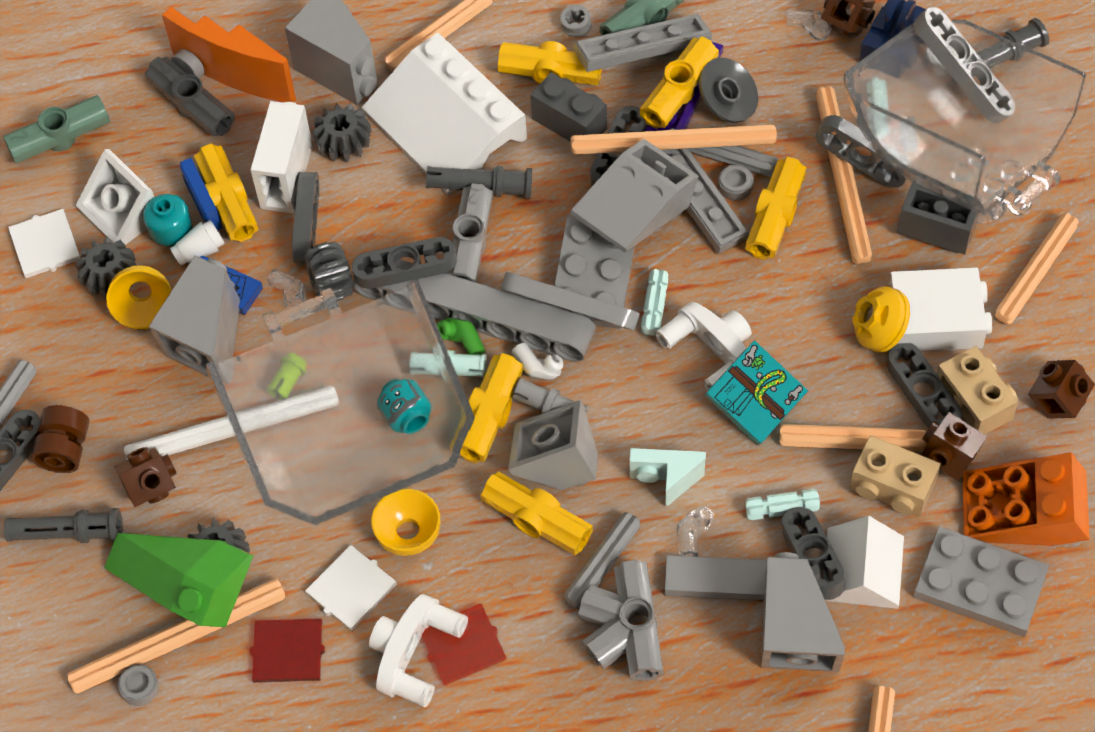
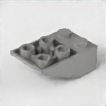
M642 139L624 151L571 209L570 214L623 252H627L689 208L699 176L647 140Z

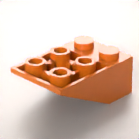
M1069 452L965 471L963 474L964 535L986 543L1046 546L1090 540L1086 470L1073 453Z

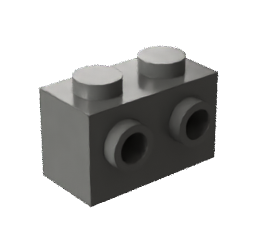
M550 72L530 95L532 119L568 141H571L573 135L603 134L607 129V104L597 95L588 94L579 89L567 78H560Z
M912 182L901 208L897 233L965 255L976 228L981 203Z

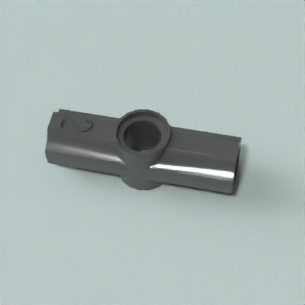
M158 56L150 62L149 68L145 72L146 80L177 106L181 116L193 119L213 137L219 135L222 137L230 130L232 123L235 121L234 113L203 88L199 77L187 74L168 57L160 58Z

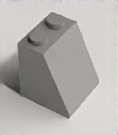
M310 0L285 27L293 69L358 105L365 96L372 94L378 83L371 41L342 0Z
M195 255L149 325V328L166 357L227 386L231 377L240 298L234 288L235 284L229 278L227 268L221 262L213 258H209L206 261Z
M788 552L777 553L775 557H768L764 580L761 668L839 672L845 655V646L808 559H799V555Z

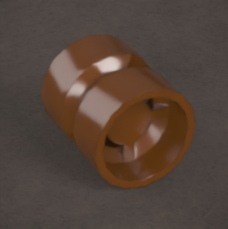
M52 405L44 408L38 427L40 435L35 439L31 454L32 462L40 468L56 473H72L76 471L79 467L83 451L81 443L85 441L90 422L88 416L82 411L68 406Z

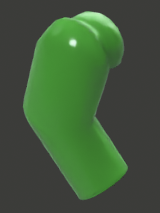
M446 318L437 323L436 333L439 338L463 343L467 354L482 355L486 352L475 326L470 321Z

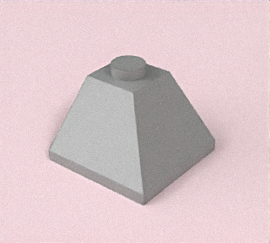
M581 400L515 423L508 468L511 475L560 490L581 486L590 480L596 479L598 453Z

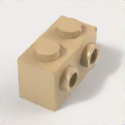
M977 346L939 365L937 375L959 405L962 421L985 435L1014 419L1018 405V397L1011 385L1005 384L1002 381L991 358L984 356Z
M870 435L853 470L850 489L855 490L865 499H877L887 503L897 512L920 517L937 481L941 463Z

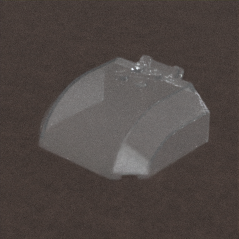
M952 20V23L1008 91L1015 103L1014 113L999 124L988 121L919 37L915 30L914 22L845 72L844 85L847 99L863 135L889 166L918 186L981 216L987 214L1000 201L1007 204L1013 214L1021 216L1031 208L1032 202L1044 191L1052 190L1060 183L1061 176L1058 170L1045 163L1053 156L1076 115L1086 78L1085 72L967 20ZM949 45L952 54L959 58L955 49ZM971 73L973 80L980 85L978 78ZM1029 176L1036 179L1023 192L1016 189Z
M418 279L409 282L405 287L344 313L341 312L331 288L320 291V296L274 314L273 311L262 315L273 342L218 363L212 361L206 364L205 368L234 438L265 506L315 526L456 466L460 450L468 431L471 429L475 416ZM327 309L330 319L284 337L280 327ZM391 380H415L431 402L432 408L429 421L420 431L413 434L394 432L377 409V399L382 392V388Z

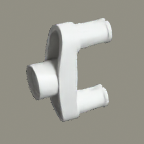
M689 302L678 310V315L658 329L655 335L662 347L669 350L688 334H696L725 363L723 367L704 380V386L708 391L746 349L743 342L752 335V331L746 319L735 310H731L719 318L696 302Z
M421 594L408 607L399 622L385 616L380 617L373 628L369 640V648L383 653L377 675V691L390 697L398 695L423 707H427L434 694V685L406 674L405 669L425 628L432 626L460 638L467 627L468 616L439 605V600Z

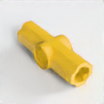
M703 36L700 38L694 37L679 58L666 66L663 79L639 110L640 116L646 121L647 125L655 129L665 128L680 107L692 100L694 89L699 83V76L703 67L719 56V50L713 45L711 40Z
M546 41L541 43L539 47L503 42L500 46L498 72L531 76L539 84L550 72L560 78H567L574 83L596 86L600 84L602 69L587 72L575 52L568 51L564 45L558 42Z
M211 143L201 147L200 151L194 155L195 162L205 182L204 185L219 213L227 235L231 241L243 242L251 239L253 234L259 229L247 203V194L238 173L233 172L229 159L221 145L216 146Z
M791 157L778 159L767 189L763 188L755 211V221L746 242V250L755 258L762 260L775 258L786 227L790 228L798 203L797 197L807 169L798 159Z
M504 353L493 355L480 388L475 387L470 396L466 410L467 419L454 447L455 453L466 461L476 464L478 462H485L498 429H503L507 423L512 407V396L523 372V364L511 355Z
M499 471L490 476L480 495L482 502L510 517L516 527L526 535L536 539L542 536L575 556L583 551L593 532V525L561 508L557 499L547 491L540 488L530 490Z

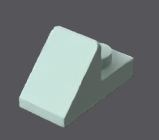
M630 448V479H638L645 483L666 480V506H668L705 476L706 452Z

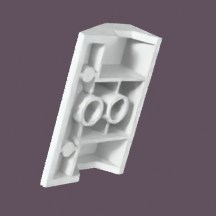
M438 32L411 50L361 107L363 113L426 175L427 166L481 170L489 154L510 139L518 142H523L527 139L525 114ZM441 189V190L448 196L449 194H451L452 192H454L456 189Z

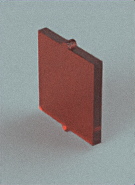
M481 603L459 612L468 616L467 627L460 638L432 626L425 628L422 633V638L429 651L427 655L428 661L434 663L444 686L507 660L496 636L498 634L497 627L491 625Z
M322 618L255 621L254 647L250 648V653L253 656V683L321 681L322 654L326 651L324 645H322Z

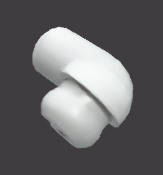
M520 343L512 350V355L515 359L523 364V370L527 376L546 380H553L560 376L561 369L564 366L560 356L553 354L552 356L547 355L545 359L537 358L527 343Z

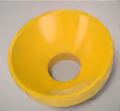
M131 266L117 273L112 279L107 290V307L114 319L120 324L133 329H148L172 290L168 280L159 271L147 266ZM136 282H145L150 286L151 293L147 297L137 298L130 292V287Z
M886 286L879 287L862 297L857 302L856 311L852 317L858 342L868 350L877 353L886 352L893 348L903 337L909 323L910 304L908 298L900 290ZM873 305L872 316L866 322L867 315Z
M400 489L387 494L377 503L371 517L373 533L379 544L387 551L401 556L415 555L428 549L436 540L441 525L440 512L434 500L426 493L414 489ZM409 522L416 524L419 532L414 538L403 539L398 536L397 530L402 524Z

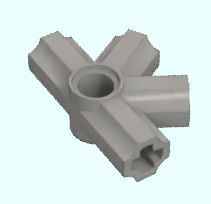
M637 560L625 561L619 566L614 567L618 594L592 585L585 591L578 613L579 618L601 627L584 639L582 643L591 658L603 670L626 653L631 680H655L658 676L664 675L648 565L647 562ZM644 615L648 617L647 621L641 625L630 624L631 619L635 616Z

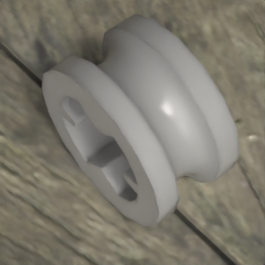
M570 5L561 13L562 29L568 36L575 38L583 37L590 32L592 24L590 13L586 7ZM574 19L576 21H579L580 19H582V23H570V20Z

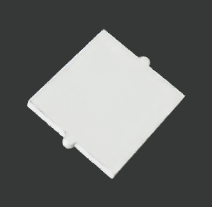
M64 209L42 216L34 215L31 220L8 227L25 278L49 270L55 272L58 267L80 259Z
M350 545L305 590V593L324 609L326 616L332 615L352 631L397 585V582L378 567L376 560L370 561Z

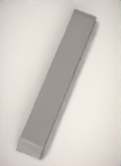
M398 259L395 263V266L399 269H407L413 265V263ZM385 262V272L390 271L388 262ZM366 267V275L372 274L373 267ZM446 273L373 289L362 288L356 281L353 283L354 289L369 299L440 321L446 318L470 321L479 333L517 345L527 343L530 349L549 355L556 354L562 359L573 362L583 360L596 330L595 323L583 315Z

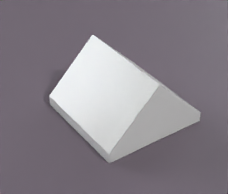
M104 149L76 206L113 243L121 239L126 245L146 230L143 211L146 204L154 198V194L110 149Z
M870 516L828 528L827 539L844 570L845 590L839 597L825 601L898 609L904 536ZM824 569L823 579L826 580L827 583H829L830 581L828 580Z

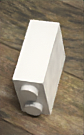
M270 101L250 169L260 209L287 213L295 212L298 176L300 172H306L313 147L304 105H297L293 102L281 103Z
M978 267L891 272L889 287L903 292L910 304L909 323L898 343H912L920 351L971 349L975 346L983 348L986 334L992 333V317L990 312H985L984 303L987 302V285L985 281H980Z

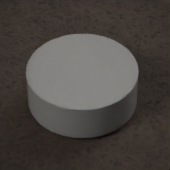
M181 49L171 58V61L187 74H193L199 77V79L204 75V67L201 61L192 52Z
M729 165L719 174L718 189L727 199L742 200L752 192L753 175L748 168L742 165Z
M133 665L124 670L120 675L118 689L122 698L128 704L143 706L150 703L156 697L159 691V682L151 668L145 665Z

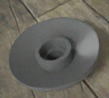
M728 58L713 59L703 67L699 76V89L702 99L710 111L720 119L731 123H739L751 117L757 108L758 91L749 72L741 64Z

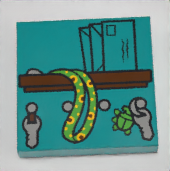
M754 340L704 395L750 439L759 445L808 390Z

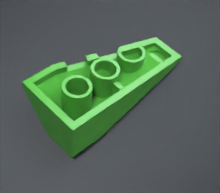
M117 533L104 568L168 610L200 626L226 627L254 555L221 540Z

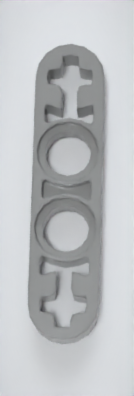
M929 7L918 15L914 20L917 34L982 115L994 124H999L1011 116L1015 111L1013 98L946 14L937 7ZM949 45L955 49L959 58L952 54ZM971 73L978 78L980 85L973 80Z
M509 272L505 273L501 285V290L632 331H635L640 315L636 311Z

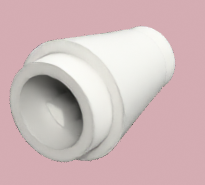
M211 220L204 224L200 221L170 250L180 266L185 263L191 262L195 255L198 257L208 256L218 252V248L224 245L225 242Z

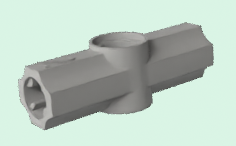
M471 183L470 186L463 187L458 216L453 223L454 236L452 243L455 247L457 262L455 267L446 273L476 283L482 254L486 249V232L494 196L493 191L482 184Z

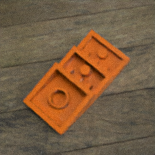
M172 6L162 14L173 56L181 49L188 50L201 61L205 76L228 87L279 102L294 103L296 101L288 59L238 24L228 32L205 15L194 23Z

